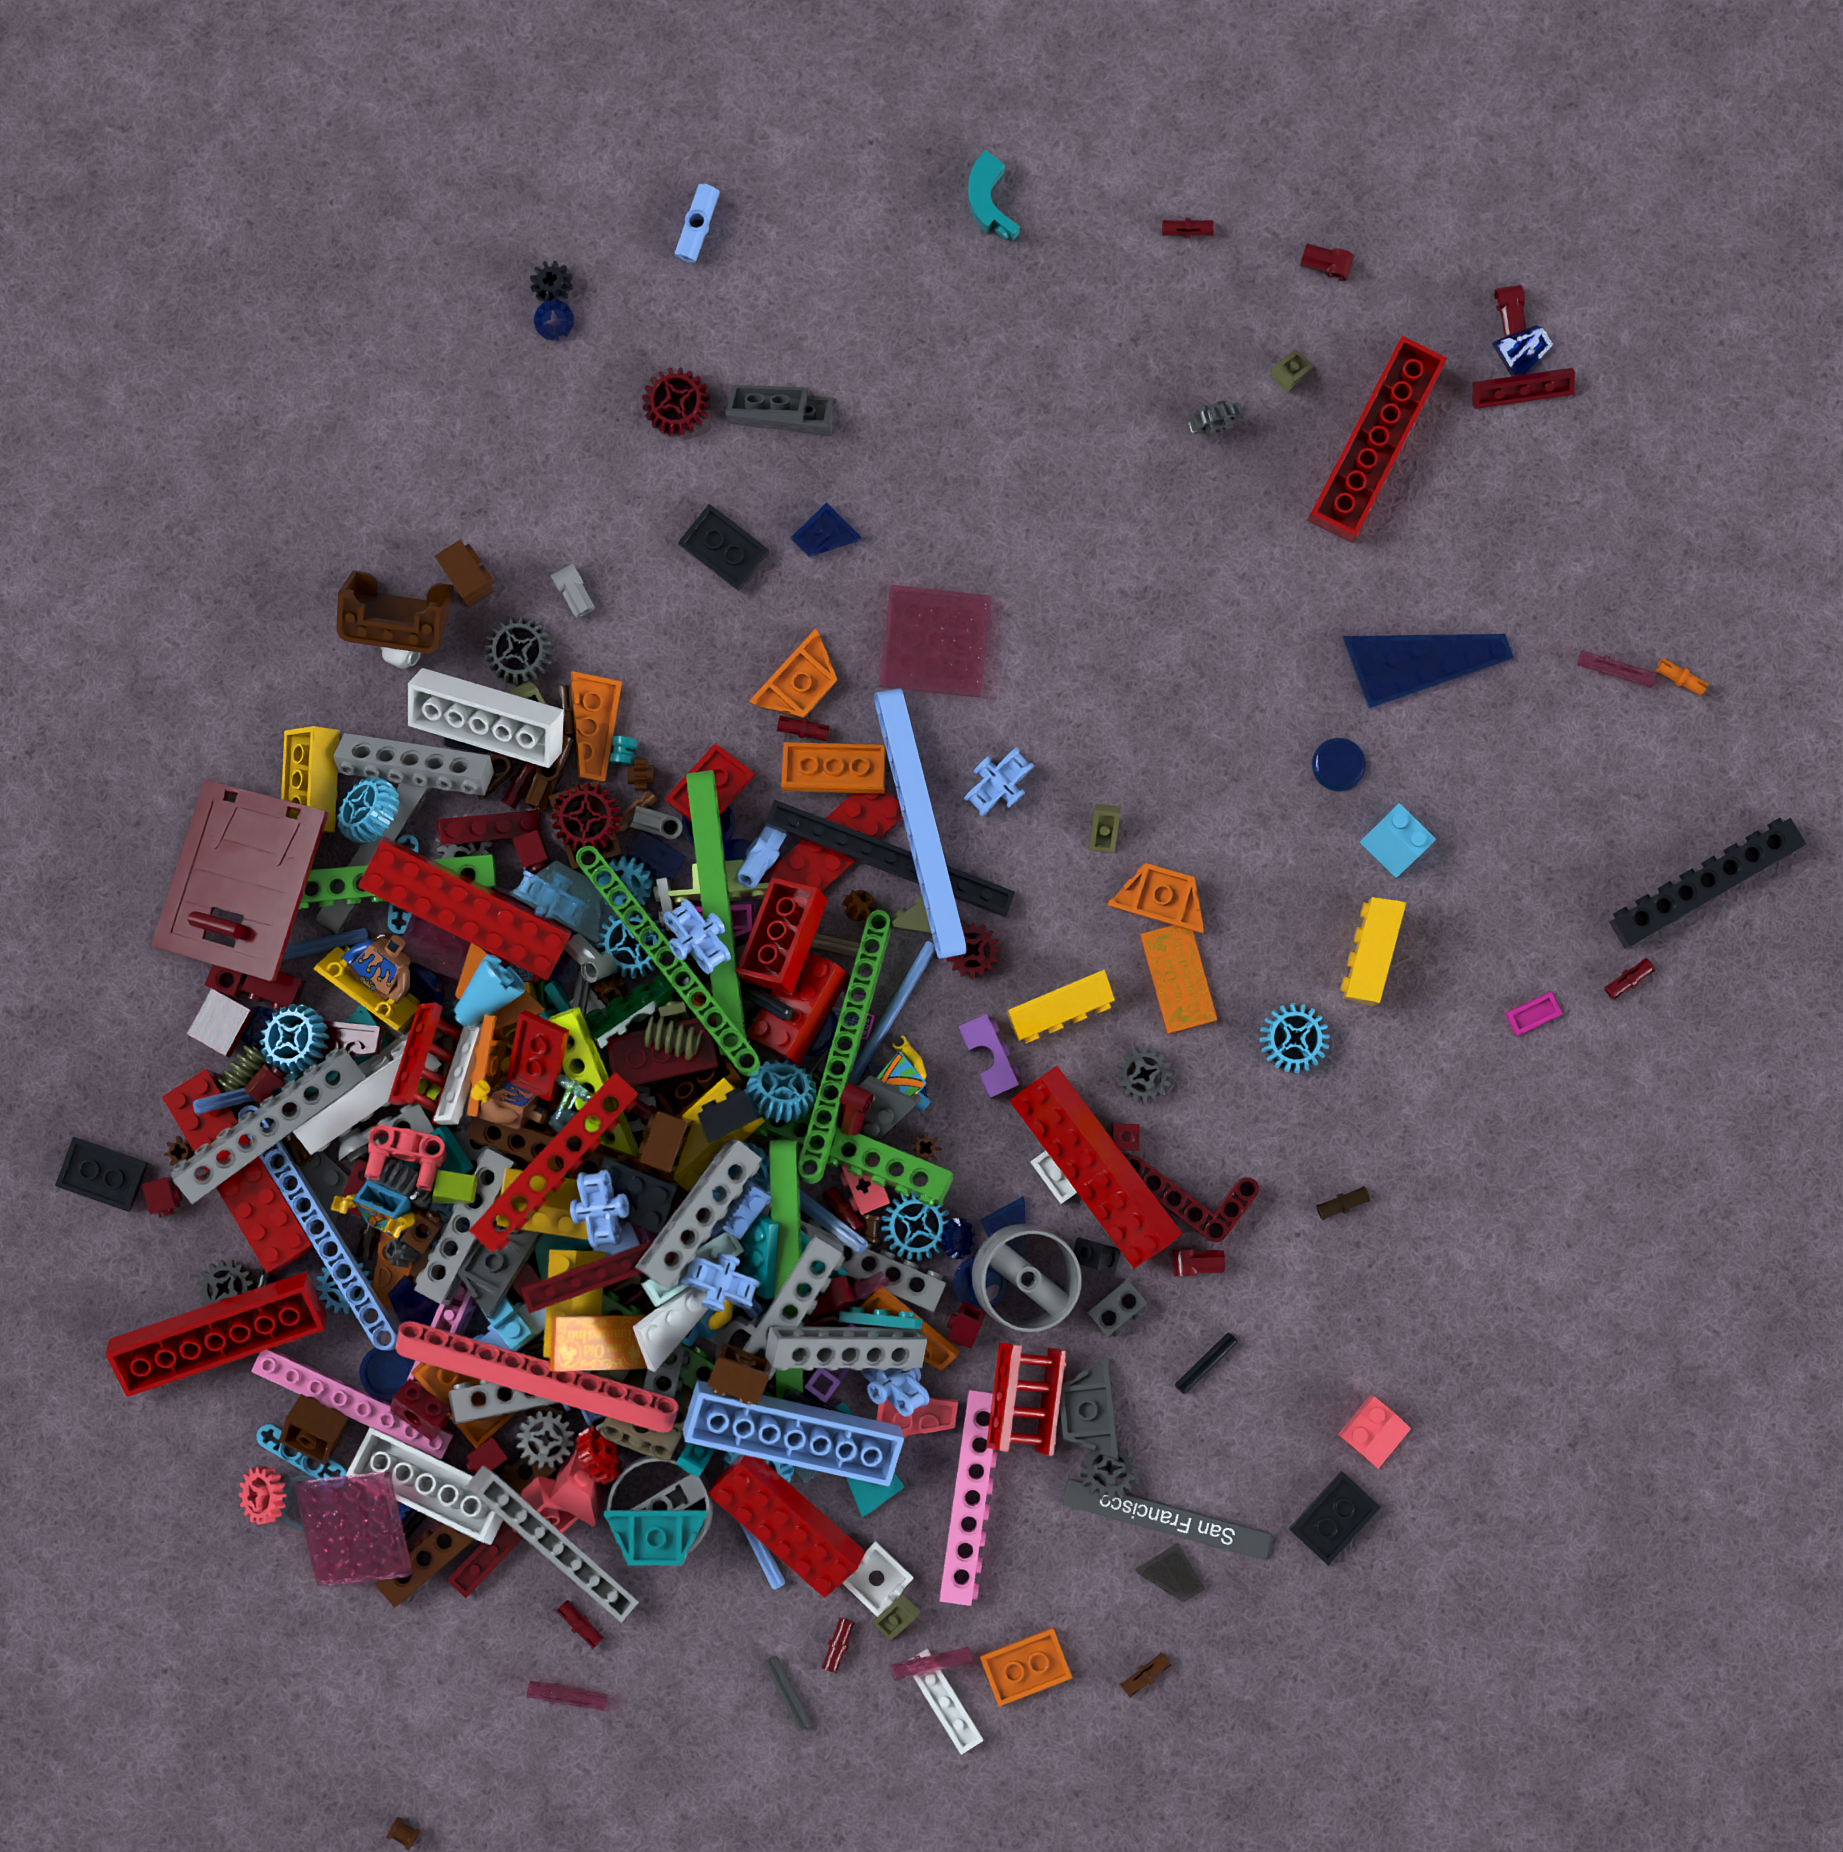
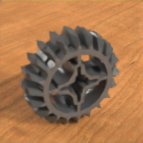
M523 616L519 617L518 623H515L513 617H509L510 625L507 626L502 620L499 622L502 627L500 631L495 627L492 628L496 636H487L486 638L487 641L492 643V645L484 646L485 651L492 652L485 656L486 661H493L488 668L491 671L497 669L495 676L500 678L504 675L503 681L507 684L512 677L515 686L519 685L520 678L523 679L524 684L527 683L529 676L538 681L539 678L536 672L539 670L541 674L545 675L546 670L542 665L551 666L552 664L550 660L545 658L554 656L552 650L546 649L553 646L551 640H546L550 634L548 631L540 633L543 629L542 624L539 623L534 627L535 621L532 618L528 620L526 625ZM522 631L530 633L535 637L518 640L513 633ZM506 637L509 647L503 653L504 656L499 658V647ZM513 641L521 648L524 646L522 652L525 661L517 653L515 656L513 655L516 652ZM539 644L538 657L531 664L529 654L535 649L534 646ZM519 661L525 669L512 670L505 667L504 664Z
M385 1159L380 1180L367 1178V1180L408 1197L410 1206L414 1210L427 1209L428 1205L432 1202L434 1185L431 1191L417 1188L419 1173L394 1159Z

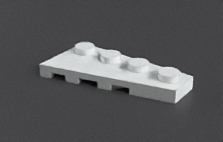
M687 1287L668 1299L633 1327L649 1370L655 1372L708 1310V1308L701 1305L702 1299L706 1298V1292Z

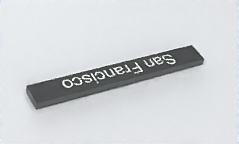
M1068 1479L1062 1505L1262 1560L1266 1558L1272 1535L1270 1533L1124 1494L1121 1499L1115 1494L1112 1501H1109L1108 1495H1104L1102 1500H1099L1098 1492L1092 1495L1089 1494L1090 1485L1083 1487V1482Z

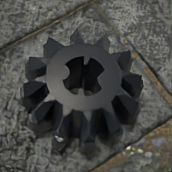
M544 261L543 269L535 266L534 270L537 275L530 276L531 282L534 283L530 288L532 292H537L535 295L536 299L541 300L544 298L545 303L548 305L551 303L552 298H554L556 304H559L560 295L568 299L569 296L566 291L573 289V285L570 283L573 278L571 273H566L567 267L565 265L559 267L557 261H553L551 267H549L547 261ZM554 279L555 285L549 286L548 280Z

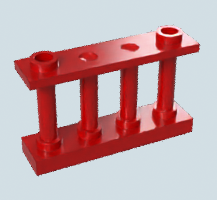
M437 1003L418 1004L388 1101L394 1105L413 1104V1101L434 1112L431 1124L436 1126L440 1124L433 1120L463 1028L459 1030L440 1019L442 1006ZM436 1029L457 1040L453 1054L432 1042ZM428 1053L449 1064L445 1078L425 1067ZM421 1077L442 1088L438 1102L417 1091Z
M999 1342L986 1448L1009 1452L1010 1443L1036 1445L1035 1452L1053 1456L1057 1442L1056 1429L1063 1372L1066 1367V1350L1048 1348L1047 1356L1021 1353V1345ZM1019 1365L1046 1366L1044 1382L1019 1380ZM1016 1391L1042 1392L1041 1408L1015 1406ZM1013 1417L1039 1419L1037 1434L1011 1432Z

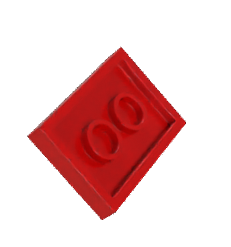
M715 743L688 773L714 771L719 815H721L751 782L755 774ZM686 775L667 795L665 801L692 822Z
M527 1010L520 1012L506 1082L549 1102L555 1099L569 1030Z

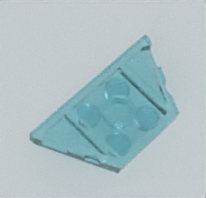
M558 861L552 862L509 893L514 898L596 943L600 940L601 894L587 877Z

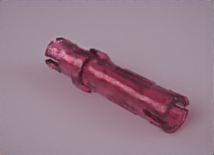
M1585 650L1580 652L1577 666L1598 671V674L1603 676L1605 674L1647 686L1648 688H1651L1654 684L1656 672L1612 660L1608 655L1602 657Z
M879 1271L867 1279L861 1278L857 1280L855 1285L850 1287L855 1302L861 1298L867 1299L872 1296L873 1292L889 1285L888 1277L880 1279L886 1274L883 1271ZM833 1310L825 1314V1316H829L838 1310Z
M967 1646L921 1658L918 1655L914 1656L912 1660L891 1663V1670L895 1681L915 1675L919 1678L923 1677L924 1673L971 1664L972 1657Z
M529 1681L526 1698L550 1701L549 1704L554 1705L555 1703H564L605 1711L608 1694L559 1686L558 1683L550 1685Z

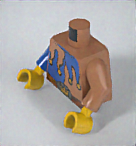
M393 935L389 941L386 938H381L376 942L370 939L356 944L341 957L342 960L339 963L331 962L327 966V971L331 970L335 965L339 966L340 971L334 978H340L344 974V968L348 966L347 971L384 1001L378 1003L375 1010L379 1014L384 1007H388V1012L384 1016L386 1019L394 1015L393 1006L399 1004L410 988V970L408 967L411 961L401 951L405 946V941L397 935Z
M511 1054L508 1057L506 1056L500 1063V1068L505 1073L508 1072ZM507 1075L501 1078L492 1088H490L486 1081L479 1080L471 1090L472 1098L482 1101L479 1114L481 1119L514 1129H521L529 1120L542 1124L546 1119L548 1111L538 1106L539 1096L506 1082Z

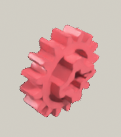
M268 1466L250 1468L249 1473L243 1475L245 1482L240 1483L241 1488H243V1492L239 1493V1497H242L243 1501L240 1507L246 1508L244 1515L250 1516V1522H257V1525L275 1522L276 1517L282 1515L280 1508H285L286 1506L282 1502V1498L287 1497V1494L283 1493L285 1483L279 1482L281 1474H275V1468H268Z

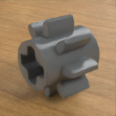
M400 1235L396 1240L392 1239L388 1242L386 1256L388 1259H392L391 1265L408 1268L409 1262L413 1263L417 1260L419 1251L402 1241L401 1239L404 1235Z

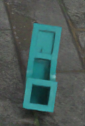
M985 150L975 162L970 173L968 183L969 208L974 220L986 234L992 227H995L994 231L1002 239L1006 240L1009 238L1011 241H1014L1019 235L1020 226L1000 212L991 199L992 188L1005 173V164Z

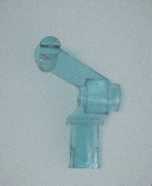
M564 1074L558 1077L557 1084L567 1090L558 1110L552 1115L549 1125L558 1133L577 1113L576 1111H570L576 1096L584 1102H587L591 1097V1092L582 1088L580 1082L577 1080L572 1081Z

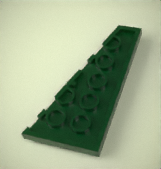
M695 959L684 961L698 979L709 975L701 969ZM661 973L655 977V981L648 985L641 984L635 987L631 994L625 997L614 998L607 1007L601 1010L594 1009L586 1014L585 1022L592 1038L600 1048L608 1044L606 1040L608 1037L615 1034L620 1036L627 1031L626 1028L630 1022H640L658 1010L659 1007L672 1000L670 995L676 990ZM687 975L680 976L677 980V985H688L691 980L690 977Z

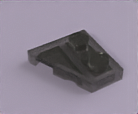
M1178 1543L1135 1568L1139 1575L1182 1603L1205 1590Z

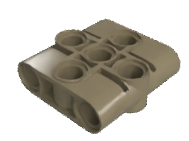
M631 1369L623 1384L643 1389L647 1370ZM663 1376L656 1380L657 1386L661 1389L669 1388L672 1383L670 1379ZM682 1384L681 1393H675L674 1400L678 1403V1412L674 1427L669 1432H657L606 1416L600 1428V1433L605 1439L659 1460H669L680 1438L684 1435L683 1426L694 1390Z

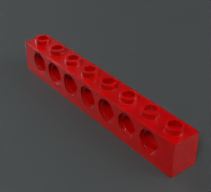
M615 1072L473 1224L468 1232L491 1253L495 1249L500 1252L510 1241L507 1236L514 1229L519 1232L529 1221L526 1215L532 1209L537 1212L546 1203L547 1200L544 1196L550 1189L556 1192L566 1181L562 1176L568 1170L574 1172L582 1164L583 1160L580 1157L586 1150L592 1153L602 1142L598 1137L605 1130L610 1133L620 1121L617 1117L624 1110L628 1113L638 1103L634 1098L639 1093ZM612 1098L616 1101L617 1108L614 1112H607L603 1108L604 1099ZM589 1117L597 1119L599 1123V1128L595 1132H590L585 1128V1120ZM570 1137H576L581 1142V1147L576 1152H572L567 1148L566 1142ZM556 1156L562 1160L563 1166L560 1171H552L549 1168L548 1161L551 1157ZM539 1176L544 1180V1188L541 1191H534L530 1187L532 1177ZM515 1196H521L526 1200V1207L523 1211H516L512 1208L511 1201ZM496 1216H504L507 1219L508 1226L504 1231H497L493 1227V1220Z

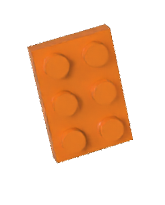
M1053 1627L979 1655L998 1707L1072 1679Z

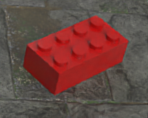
M771 878L736 973L746 983L793 994L828 901L821 891L815 887Z
M808 952L793 994L772 990L770 994L793 1009L792 1018L783 1021L762 1008L746 1036L760 1047L799 1066L849 980L850 975L839 965L812 952Z

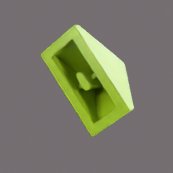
M437 1170L431 1203H474L478 1177Z

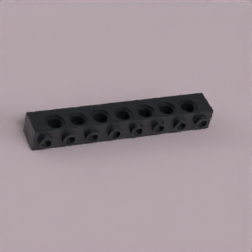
M1781 817L1767 824L1769 830L1761 834L1757 830L1745 837L1747 841L1745 844L1738 846L1735 843L1724 849L1725 855L1719 859H1716L1714 855L1701 863L1703 868L1695 872L1691 868L1679 875L1681 880L1674 885L1669 881L1658 887L1659 893L1653 897L1646 894L1635 901L1637 906L1628 910L1627 907H1624L1613 913L1615 919L1609 921L1624 949L1807 845L1793 820L1789 818L1782 821ZM1768 837H1773L1776 840V849H1771L1768 846ZM1747 849L1753 851L1755 855L1753 862L1748 861L1745 857ZM1724 862L1732 865L1733 872L1731 875L1724 872ZM1702 875H1707L1710 878L1711 885L1709 888L1702 885ZM1681 887L1689 892L1687 901L1679 896V889ZM1658 900L1666 903L1667 911L1665 913L1658 911ZM1636 913H1641L1644 916L1645 923L1643 926L1636 924L1634 919Z

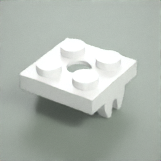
M875 1541L866 1550L859 1568L843 1584L878 1617L886 1607L893 1603L894 1599L902 1593L914 1577ZM875 1570L881 1571L884 1574V1582L879 1586H874L869 1581L870 1573Z

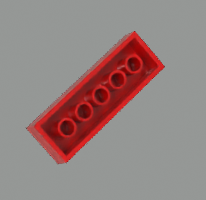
M741 1454L715 1479L708 1492V1495L824 1598L859 1568L865 1555V1550L761 1458Z

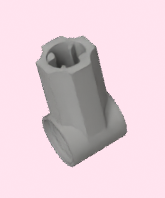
M573 563L550 575L560 594L564 595L568 606L576 618L582 617L595 609L582 585L584 582Z
M635 805L632 811L629 827L660 835L667 839L677 838L683 828L681 821L674 815ZM668 820H674L676 823V828L672 833H665L663 829L664 823Z
M580 933L574 935L567 942L564 949L581 966V973L588 982H596L615 972L616 965L612 956L608 953L600 954Z

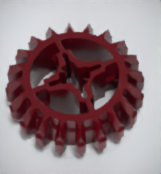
M668 368L669 375L665 376L660 371L658 372L659 380L655 377L650 379L654 386H645V391L649 394L642 395V400L648 403L643 404L642 409L643 411H649L645 417L647 420H653L651 423L653 428L660 425V433L664 434L667 428H669V434L673 437L675 429H679L680 436H684V428L688 427L689 432L693 433L692 424L694 423L696 426L701 427L702 422L699 417L707 419L708 415L703 410H708L711 407L710 403L705 402L710 399V394L705 392L707 385L700 384V376L692 379L693 372L691 370L686 375H683V368H678L677 374H674L672 368ZM672 384H683L691 389L679 391ZM664 388L667 397L660 402V406L656 407L657 396ZM671 393L673 394L674 398L677 397L678 400L680 399V407L682 411H680L678 406H675L673 404ZM697 396L694 410L690 415H687L686 405L692 401L693 397ZM675 413L680 417V420L667 419L661 414Z
M585 783L584 791H582L579 784H575V793L570 788L565 789L569 797L565 799L562 795H559L558 799L563 804H553V808L559 811V814H551L552 819L559 820V822L552 825V828L554 830L561 829L556 834V837L561 839L566 836L563 841V845L566 847L573 841V851H577L580 845L582 847L591 845L598 851L596 844L599 842L603 848H606L607 843L604 841L606 837L611 841L615 840L610 831H620L618 826L613 825L614 822L619 823L622 821L620 816H614L615 813L621 811V808L619 806L611 807L616 803V798L611 797L606 800L610 792L606 789L599 794L601 786L596 784L593 791H591L590 783ZM583 798L581 808L578 811L567 813L569 807L575 801ZM591 798L597 799L604 804L607 815L593 811ZM588 810L589 815L594 816V818L589 819L585 826L583 820L578 818L584 817L585 812ZM566 821L580 824L581 838L569 832ZM606 823L599 834L589 838L593 826Z

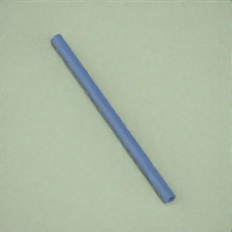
M926 941L855 1060L849 1082L856 1085L933 957L936 951L933 943ZM836 1092L832 1100L837 1098L838 1092ZM823 1115L821 1117L822 1119L827 1120L829 1122L832 1119L829 1115Z

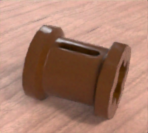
M860 1214L862 1223L865 1225V1228L861 1230L860 1236L867 1240V1242L880 1243L878 1233L880 1222L883 1221L882 1217Z
M398 1817L386 1838L396 1840L409 1851L421 1830L419 1828H411Z

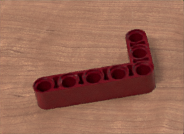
M1136 1155L1126 1157L1127 1160H1135L1138 1163L1139 1170L1137 1173L1145 1184L1147 1178L1151 1175L1159 1179V1187L1156 1190H1150L1159 1203L1210 1242L1223 1241L1259 1193V1185L1254 1179L1250 1177L1241 1178L1235 1182L1212 1213ZM1243 1182H1249L1252 1185L1253 1192L1250 1196L1245 1197L1240 1193V1185ZM1171 1191H1175L1180 1195V1202L1177 1206H1171L1167 1202V1195ZM1229 1202L1234 1203L1237 1207V1213L1234 1217H1228L1224 1212V1207ZM1192 1207L1198 1208L1201 1212V1217L1197 1222H1192L1188 1219L1187 1214ZM1213 1223L1219 1224L1222 1229L1221 1235L1217 1238L1211 1237L1208 1232L1209 1226Z

